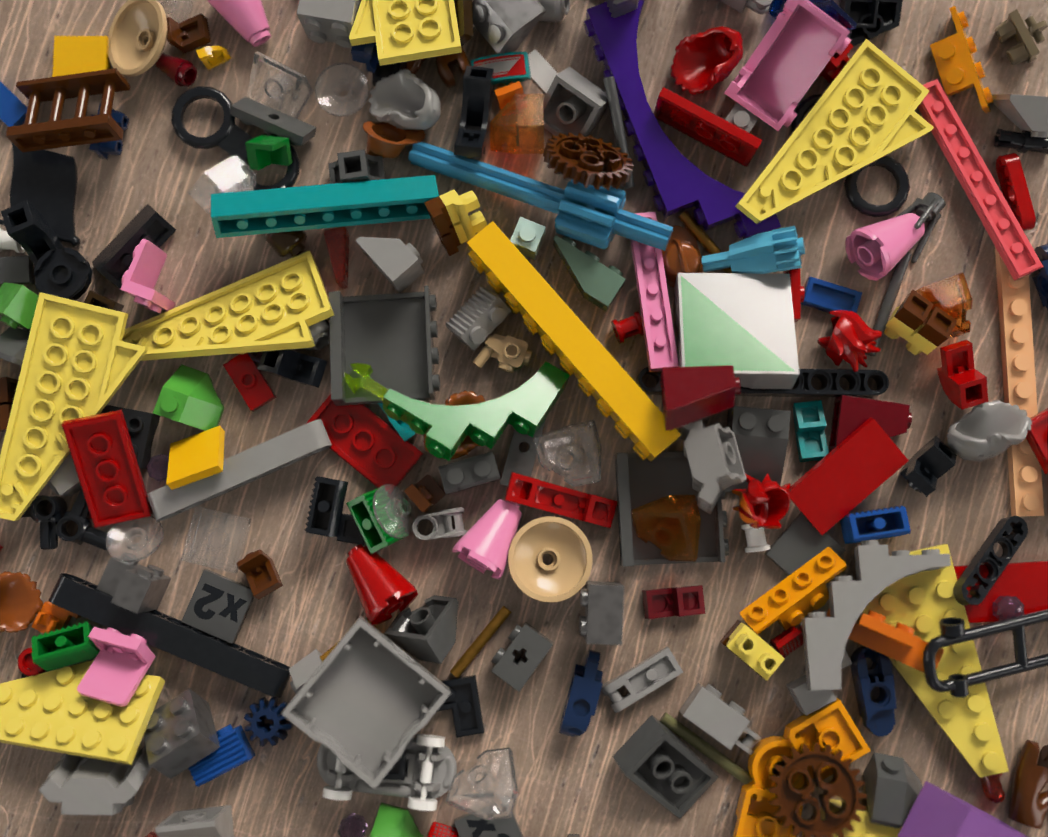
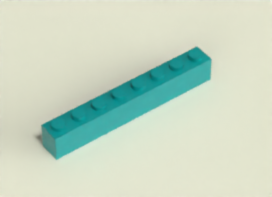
M435 175L211 194V219L216 238L431 219L424 202L438 197L439 193Z

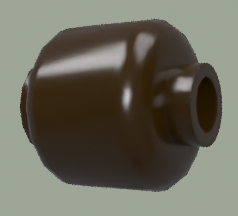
M304 230L268 233L266 235V241L280 257L288 255L295 257L306 248L303 245L307 238Z

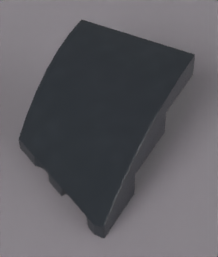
M839 0V23L850 31L847 36L851 39L850 43L855 46L866 39L870 40L883 32L898 27L903 0Z

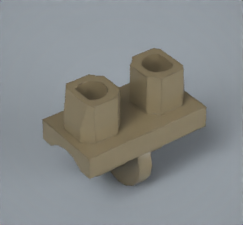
M1017 9L1009 13L1007 20L995 29V34L1001 43L1012 37H1015L1018 45L1006 51L1012 65L1025 60L1030 63L1037 59L1036 55L1040 52L1032 37H1034L1037 44L1043 42L1045 38L1041 32L1048 27L1046 21L1036 23L1033 16H1030L1025 20L1028 26L1027 29Z

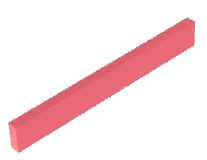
M938 79L924 84L923 86L929 92L919 104L918 109L923 118L934 127L931 131L1012 278L1016 281L1043 268L1041 261Z

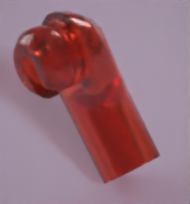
M1003 773L980 777L984 795L991 802L1001 803L1005 799V792L1000 782V777Z

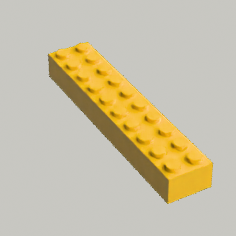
M493 221L467 242L470 251L467 255L471 259L470 263L479 274L484 271L489 280L487 282L497 294L500 292L504 294L507 300L505 303L515 315L518 312L522 315L524 319L523 324L533 335L536 333L540 335L543 341L541 344L551 356L555 353L559 357V365L570 376L572 374L575 375L579 383L577 385L587 397L592 395L596 399V408L605 418L610 416L616 422L614 426L616 431L622 438L626 439L629 437L635 444L633 450L643 461L646 458L650 462L653 461L681 436L677 429L665 431L664 414Z

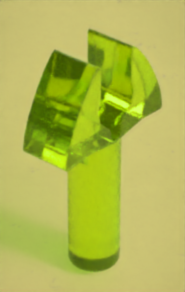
M363 363L350 364L352 370L361 374L362 377L352 378L344 372V377L350 390L355 394L359 388L365 387L383 399V396L389 389L370 378V374L373 372L371 365Z

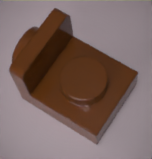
M428 474L418 483H412L404 490L422 513H426L446 495L443 489Z

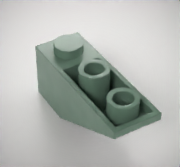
M555 235L553 246L583 298L607 312L625 283L626 279L622 277L623 273L614 266L609 265V267L601 264L599 257L592 252H582L576 248L577 244L570 238L565 236L560 238Z

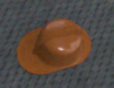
M368 121L363 124V129L367 133L366 151L371 156L396 158L401 154L406 145L420 143L426 135L424 130H403L385 122Z
M679 225L672 226L673 232L665 251L662 250L666 283L673 288L677 273L703 272L702 258L694 235L687 228Z

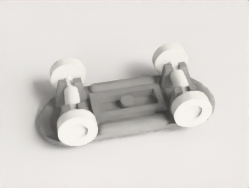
M417 734V737L411 738L405 747L407 749L405 780H382L374 790L342 764L339 758L325 745L321 744L317 754L319 774L330 785L323 787L322 797L332 800H351L352 791L409 798L408 808L421 811H435L437 809L438 800L435 798L444 795L453 785L457 774V763L454 754L445 746V737Z

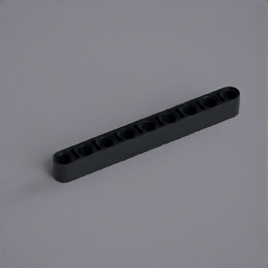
M646 367L637 376L636 384L646 395H662V371L649 372V367ZM799 369V376L792 390L741 387L740 395L735 396L836 398L846 395L871 398L886 392L889 387V379L880 370H858V372H854L853 369ZM646 374L653 375L656 379V386L652 388L646 387L643 384L642 377ZM813 376L820 379L822 383L820 390L812 387L811 378ZM841 377L848 380V390L840 387L839 379ZM869 377L877 382V389L875 391L868 387L867 381Z
M60 574L49 598V602L106 627L114 628L127 636L137 634L147 641L146 644L267 695L278 698L282 697L291 676L288 670L289 666L238 644H231L160 611L151 610L136 614L111 603L113 596L97 590L98 585L71 574Z

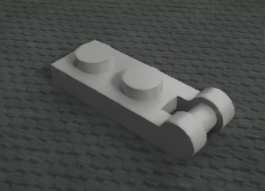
M667 646L615 679L602 685L601 690L604 695L609 696L612 701L611 707L617 713L679 676L683 671ZM625 685L629 694L622 697L618 688Z

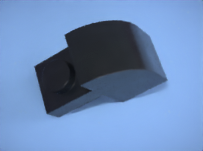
M291 349L263 351L257 369L300 384L319 388L328 361L301 354Z
M935 436L915 453L904 465L900 474L915 491L922 492L927 497L936 490L937 480L955 466L957 455Z

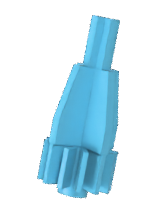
M795 226L758 233L729 245V251L702 256L703 271L709 272L731 268L732 273L766 274L802 268L800 256L806 254L803 237L798 238Z

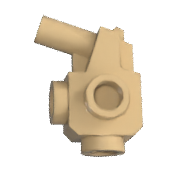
M494 333L493 336L489 335L486 338L485 346L472 362L481 369L487 360L492 357L498 359V368L500 370L514 373V370L522 368V365L528 367L533 351L529 350L526 341Z

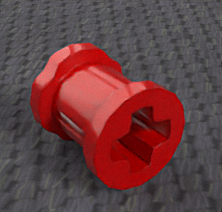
M638 311L634 312L633 316L617 321L615 319L611 321L619 344L623 343L624 339L634 335H644L642 318Z

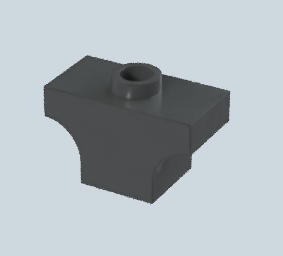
M365 149L337 153L338 160L328 163L331 184L386 179L383 157L368 155Z

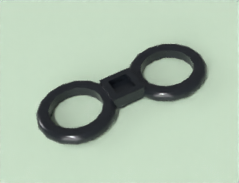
M198 86L187 90L178 97L172 108L171 122L175 134L183 143L195 149L220 147L236 159L235 170L239 182L247 191L276 189L282 186L287 188L294 185L299 175L300 160L295 148L291 144L292 164L288 166V171L282 180L267 186L260 185L249 177L245 142L256 137H251L235 125L236 117L230 115L231 105L233 104L223 92L213 87ZM202 98L218 102L224 112V121L220 129L208 137H196L190 134L183 122L187 107L192 102Z
M822 94L812 95L801 101L794 110L797 116L791 123L792 132ZM885 156L850 174L844 182L846 197L852 207L860 213L871 217L888 216L898 211L907 200L910 189L909 177L904 167L890 156ZM879 166L886 168L893 174L897 183V192L891 202L886 205H874L861 197L857 189V179L859 173L865 168Z

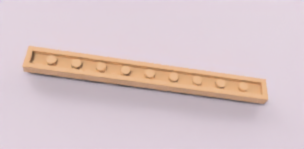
M995 247L1004 403H1009L1012 406L1018 405L1020 410H1025L1027 417L1031 418L1038 414L1029 275L1014 281ZM1025 438L1020 444L1011 445L1007 449L1011 516H1044L1041 465Z

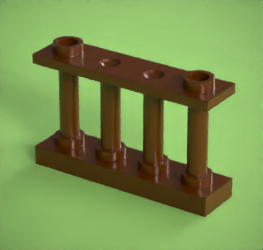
M117 68L16 83V87L29 101L24 124L7 127L6 137L21 152L122 140L124 130L112 118L111 113L115 92L130 90V85ZM102 94L99 114L86 116L90 96ZM77 97L74 118L61 120L65 99ZM52 101L49 121L37 123L40 102Z

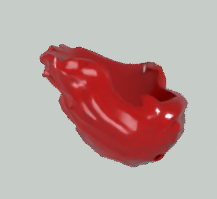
M720 26L685 37L675 48L676 53L673 58V64L670 67L671 77L675 79L676 85H681L683 92L688 90L691 95L703 94L704 91L711 90L716 84L726 79L743 58L744 48L741 33L729 27Z

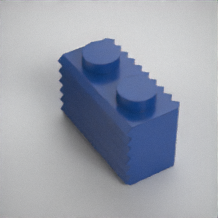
M903 505L850 513L840 520L845 544L910 534L911 532L906 507Z
M231 724L216 731L220 748L188 768L197 787L242 765L255 756L241 725L232 728Z

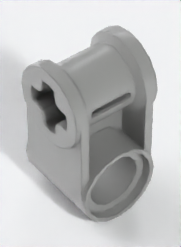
M464 507L418 516L412 526L414 535L421 540L442 537L445 539L465 535L467 530H464L462 517ZM452 516L454 517L455 530L453 529ZM424 519L430 520L434 526L432 533L427 536L422 535L418 530L419 523Z

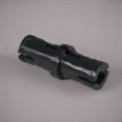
M998 129L996 134H999V136H994L993 144L995 147L1017 149L1020 153L1033 151L1048 154V138L1030 137L1031 131L1014 132Z

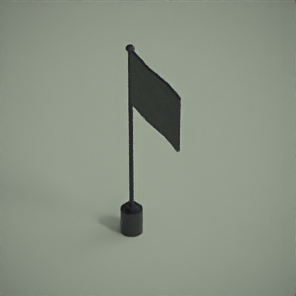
M12 143L14 164L10 188V206L12 207L27 200L43 215L59 240L72 243L73 247L79 246L80 239L76 236L74 221L78 180L75 158L48 150L21 152ZM0 219V225L5 226L4 220Z

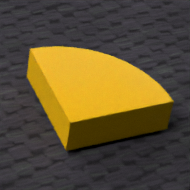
M207 46L196 50L200 60L208 70L231 59L228 50L222 46Z

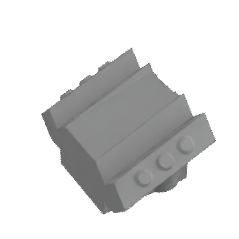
M702 419L679 427V432L681 434L680 439L685 441L684 457L689 460L693 476L692 489L699 492L697 507L711 514L723 490L732 485L742 483L747 478L734 432L729 427L722 428L719 423L705 427Z
M146 745L139 752L137 751L132 765L64 754L49 773L48 778L42 784L39 791L49 802H61V815H114L120 813L125 806L134 803L135 794L152 768L149 766Z

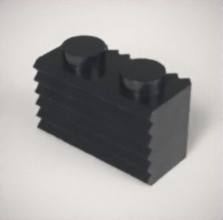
M317 476L314 478L316 480V483L313 484L315 486L313 489L314 494L311 495L313 498L310 501L312 505L309 506L311 510L308 514L310 516L307 517V528L304 530L306 533L337 537L348 482Z

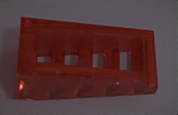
M346 227L325 230L324 237L336 283L342 289L348 288L349 232Z

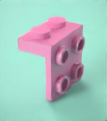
M142 239L133 251V260L129 270L123 274L120 290L134 297V302L160 314L162 310L169 311L173 309L176 304L156 290H153L167 254L149 240Z
M94 627L88 637L100 651L79 683L77 691L83 696L124 707L129 703L156 656L146 645L147 641L137 634L127 636L111 627H108L106 630Z

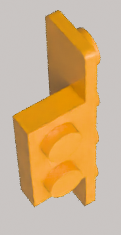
M953 6L949 9L957 33L931 44L932 54L947 97L975 86L981 108L986 114L991 112L989 104L993 103L994 100L989 87L983 88L981 78L986 76L981 62L975 63L973 53L977 52L973 37L967 38L964 28L969 27L965 12L959 13L957 8Z
M827 547L743 609L740 615L756 634L761 633L777 620L785 631L792 626H797L808 613L820 609L826 604L829 599L826 583L843 572L847 565L831 547Z

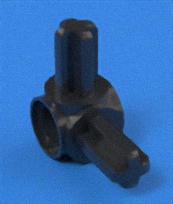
M81 489L72 510H66L63 518L58 521L56 534L63 541H71L79 545L85 542L105 551L109 550L114 542V536L91 527V519L87 518L89 509ZM71 520L76 522L79 528L74 536L70 535L66 529L67 524Z
M37 496L21 516V518L31 517L35 523H40V548L43 550L56 549L58 547L56 525L68 509L66 501L59 496ZM49 502L52 504V512L50 514L46 511V506Z

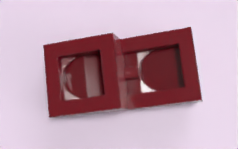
M703 585L642 590L645 619L706 614Z

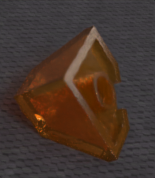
M543 93L515 94L505 107L489 122L490 151L512 154L544 153Z
M964 273L956 274L916 290L917 293L934 304L932 309L937 306L958 320L950 334L951 337L956 338L970 332L971 322L966 320L967 310L972 309V297Z
M667 495L631 511L637 536L645 543L648 541L662 550L660 554L669 561L696 562L698 558L701 517L695 495Z

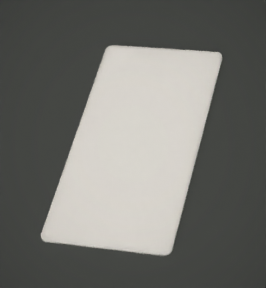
M534 49L528 55L531 78L547 94L558 73Z

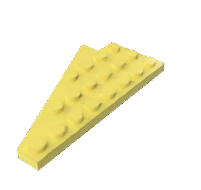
M361 0L349 35L351 46L376 42L380 66L462 53L454 0Z
M866 39L735 207L758 224L928 134L934 127L918 115L915 110L929 90Z
M309 250L126 328L122 341L148 347L147 353L140 361L312 348L315 344L309 326L334 316V312L314 256Z
M39 293L0 454V518L12 521L19 520L70 454L61 425L63 421L100 414L147 353L148 347L122 341L128 313Z
M948 544L910 551V555H922V550L940 549V554H950ZM951 554V566L944 569L923 571L901 578L881 591L868 603L862 612L868 614L869 610L879 613L886 617L885 623L895 627L898 622L915 629L913 635L920 637L921 640L926 642L941 635L939 621L944 618H961L964 620L965 629L970 628L965 606L958 603L953 594V588L958 580ZM974 640L942 647L944 652L936 669L939 680H947L952 674L966 675L982 671ZM889 657L891 664L977 776L985 777L1009 772L985 682L969 686V695L966 697H953L950 695V692L933 690L927 684L924 672Z
M94 660L1 683L0 743L132 765L165 680L159 676L145 674L129 703L124 707L83 696L77 691L79 683Z

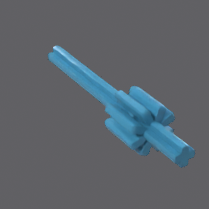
M422 141L413 144L412 150L409 152L408 160L411 161L410 164L558 214L555 219V228L558 234L601 249H607L615 234L665 251L673 232L672 226L623 210L626 202V192L621 189H615L612 186L610 190H606L602 186L599 187V190H596L593 185L585 188L580 182L573 184V179H571V182L569 181L565 190L475 159L454 155L452 151Z

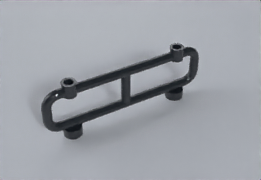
M1048 609L965 629L964 620L961 618L941 619L939 621L941 635L931 639L923 651L924 675L927 684L935 691L950 692L951 696L961 698L969 695V686L1048 666V654L1032 658L1027 657L1025 637L1026 626L1048 621ZM1012 630L1015 662L966 675L952 674L947 680L938 679L935 655L940 648Z

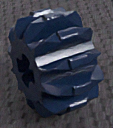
M262 697L259 699V704L253 703L249 706L252 713L245 714L244 719L251 723L244 727V731H253L254 734L250 736V741H254L259 737L260 746H265L268 741L272 746L278 744L279 739L285 740L288 737L286 730L293 728V723L287 721V718L281 714L287 706V702L284 701L278 706L277 697H272L269 702L266 697ZM264 719H272L273 724H265Z

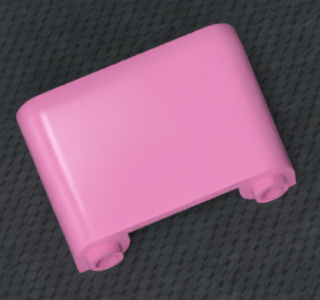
M809 0L786 1L783 12L778 14L773 25L745 66L740 70V74L724 92L728 97L777 131L783 125L786 128L790 126L797 116L794 109L835 52L841 55L851 41L847 37L850 33L848 29Z

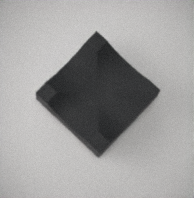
M106 405L100 414L122 410L139 468L149 469L152 442L159 425L160 416L153 413Z

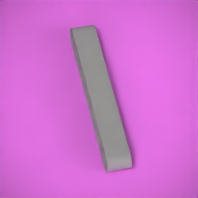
M318 419L223 461V472L173 490L166 485L148 493L146 496L156 521H162L326 450L332 444L322 420Z

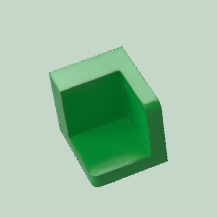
M260 135L245 142L249 169L260 170L270 164L284 166L292 164L289 138Z

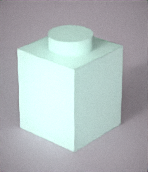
M520 217L510 241L522 255L536 260L546 236V227Z

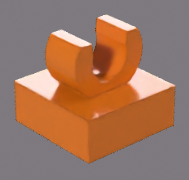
M520 81L510 82V85L502 88L499 86L494 90L502 118L528 109Z
M46 601L31 627L43 634L45 632L49 634L51 630L55 632L56 629L61 630L62 627L66 629L72 616L52 606L51 602Z

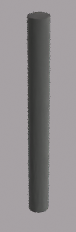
M614 76L606 77L603 80L616 147L621 148V153H627V158L630 159ZM633 172L629 183L626 182L624 186L625 189L635 187Z
M909 252L895 266L873 330L881 331L882 336L912 255ZM882 336L875 340L876 345L873 346L879 347ZM877 352L865 354L869 356H876Z

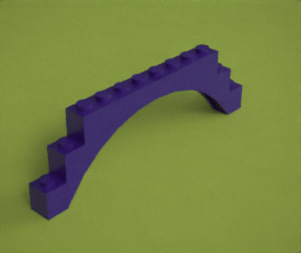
M645 0L638 1L637 9L616 18L611 17L612 13L609 12L610 8L607 7V2L587 9L586 20L583 21L585 31L588 37L593 36L596 44L593 46L598 62L602 61L606 69L603 71L604 78L611 76L615 78L620 109L626 119L623 121L624 129L628 137H633L635 142L633 151L637 161L643 162L645 167L643 176L647 186L653 187L655 192L653 201L657 211H662L665 218L695 206L696 209L693 212L698 225L702 224L705 231L735 219L734 228L739 238L743 239L758 233L779 229L781 225L776 214L756 224L735 206L745 193L733 190L703 173L679 152L661 129L647 102L638 68L636 39L639 17Z

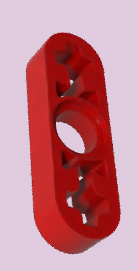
M1016 153L1001 155L996 160V172L1002 194L1022 230H1031L1035 227L1036 217L1020 158Z

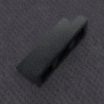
M147 204L92 263L99 273L120 289L123 274L129 270L133 260V251L140 244V241L142 239L149 240L160 248L176 229Z

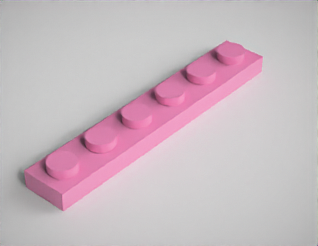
M656 212L634 213L657 221ZM630 239L649 372H661L664 367H679L662 250Z

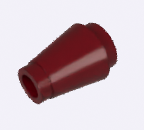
M162 53L155 63L156 67L178 86L189 87L197 78V69L191 61Z

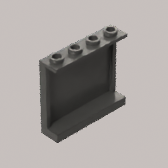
M424 286L425 292L345 297L342 296L340 291L329 292V301L334 312V316L329 318L331 400L336 406L383 403V396L389 388L412 399L420 401L436 400L435 391H440L439 374L435 375L434 364H439L438 347L434 348L433 338L438 337L437 321H432V311H437L436 295H431L429 286Z
M684 451L662 452L651 462L647 458L643 461L636 453L625 452L615 454L620 566L725 562V556L729 555L728 539H724L723 527H727V513L722 511L721 499H725L726 489L723 490L712 513L709 514L697 507L699 492L692 489L693 476L689 460L684 457Z

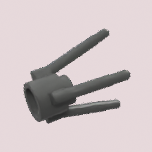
M929 192L923 199L917 198L911 206L898 215L911 213L916 209V215L920 218L914 225L915 229H919L925 221L929 222L911 259L913 264L917 262L935 224L941 218V210L946 206L944 199L936 193Z

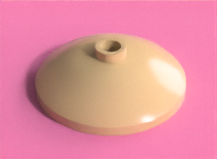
M128 0L113 19L108 35V57L113 68H117L125 76L135 77L145 73L155 65L164 50L168 35V23L165 11L157 0Z
M546 516L534 519L518 530L511 541L507 561L511 578L524 594L542 602H559L574 596L582 589L590 576L593 557L589 541L579 527L566 519ZM545 554H549L552 558L549 565L543 563L542 559Z

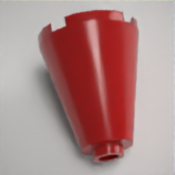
M357 545L348 552L349 557L346 559L348 569L366 618L373 626L388 621L392 618L391 613L398 609L400 612L403 611L418 596L415 586L377 552L371 554L367 545Z

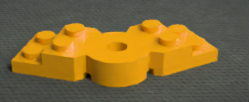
M836 698L837 700L813 713L803 714L785 725L783 737L770 736L764 738L752 748L754 752L752 755L749 754L748 771L753 781L744 784L741 788L735 813L737 821L733 837H796L791 834L792 824L786 828L781 826L785 818L784 816L775 817L773 815L779 807L778 805L769 804L768 801L776 796L767 791V788L774 787L776 783L768 778L769 775H778L773 773V764L782 761L781 754L791 758V747L801 753V744L804 743L811 751L812 744L815 742L819 744L820 751L822 752L825 745H830L831 755L836 750L842 751L841 761L846 758H851L855 761L871 751L840 699ZM809 765L807 768L808 773L814 779L813 768ZM825 766L821 769L820 777L822 780L833 774L832 768ZM801 772L795 773L791 778V784L795 789L801 788L805 783V778ZM801 806L799 810L800 816L802 814L803 806Z

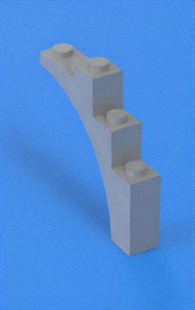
M879 540L861 541V545L853 549L856 581H853V576H837L834 582L828 584L830 617H827L826 612L808 613L809 618L802 619L807 690H840L841 665L846 642L856 620L868 603L886 587L901 578L923 571L944 569L951 566L950 554H940V549H927L921 551L922 555H910L909 550L892 551V556H889L888 544L879 545Z

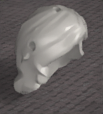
M401 69L398 73L383 77L376 82L375 88L370 92L372 97L369 99L371 103L369 111L371 116H375L379 122H385L403 130H426L434 126L440 118L441 103L436 91L428 87L421 79L416 78L415 74H412L410 70Z
M1000 400L986 402L974 406L972 411L965 414L960 421L950 425L947 434L948 446L955 455L963 460L981 462L1001 454L1011 445L1020 444L1026 438L1027 430H1031L1032 421L1031 418L1027 417V412L1020 410L1018 405L1012 406Z

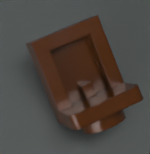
M198 14L181 23L176 22L171 17H167V41L183 53L190 52L211 42L208 19L204 15Z
M262 550L251 552L244 559L236 563L238 569L245 574L253 596L258 600L283 586L272 558Z

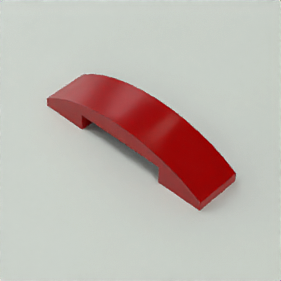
M511 472L504 498L507 501L611 528L618 502Z

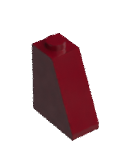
M733 365L662 368L661 393L665 431L674 430L734 407L735 395H740L741 386L740 378L734 376Z
M846 395L836 397L834 400L829 453L870 417L875 419L889 437L907 433V429L910 428L912 423V414L909 412L910 405Z

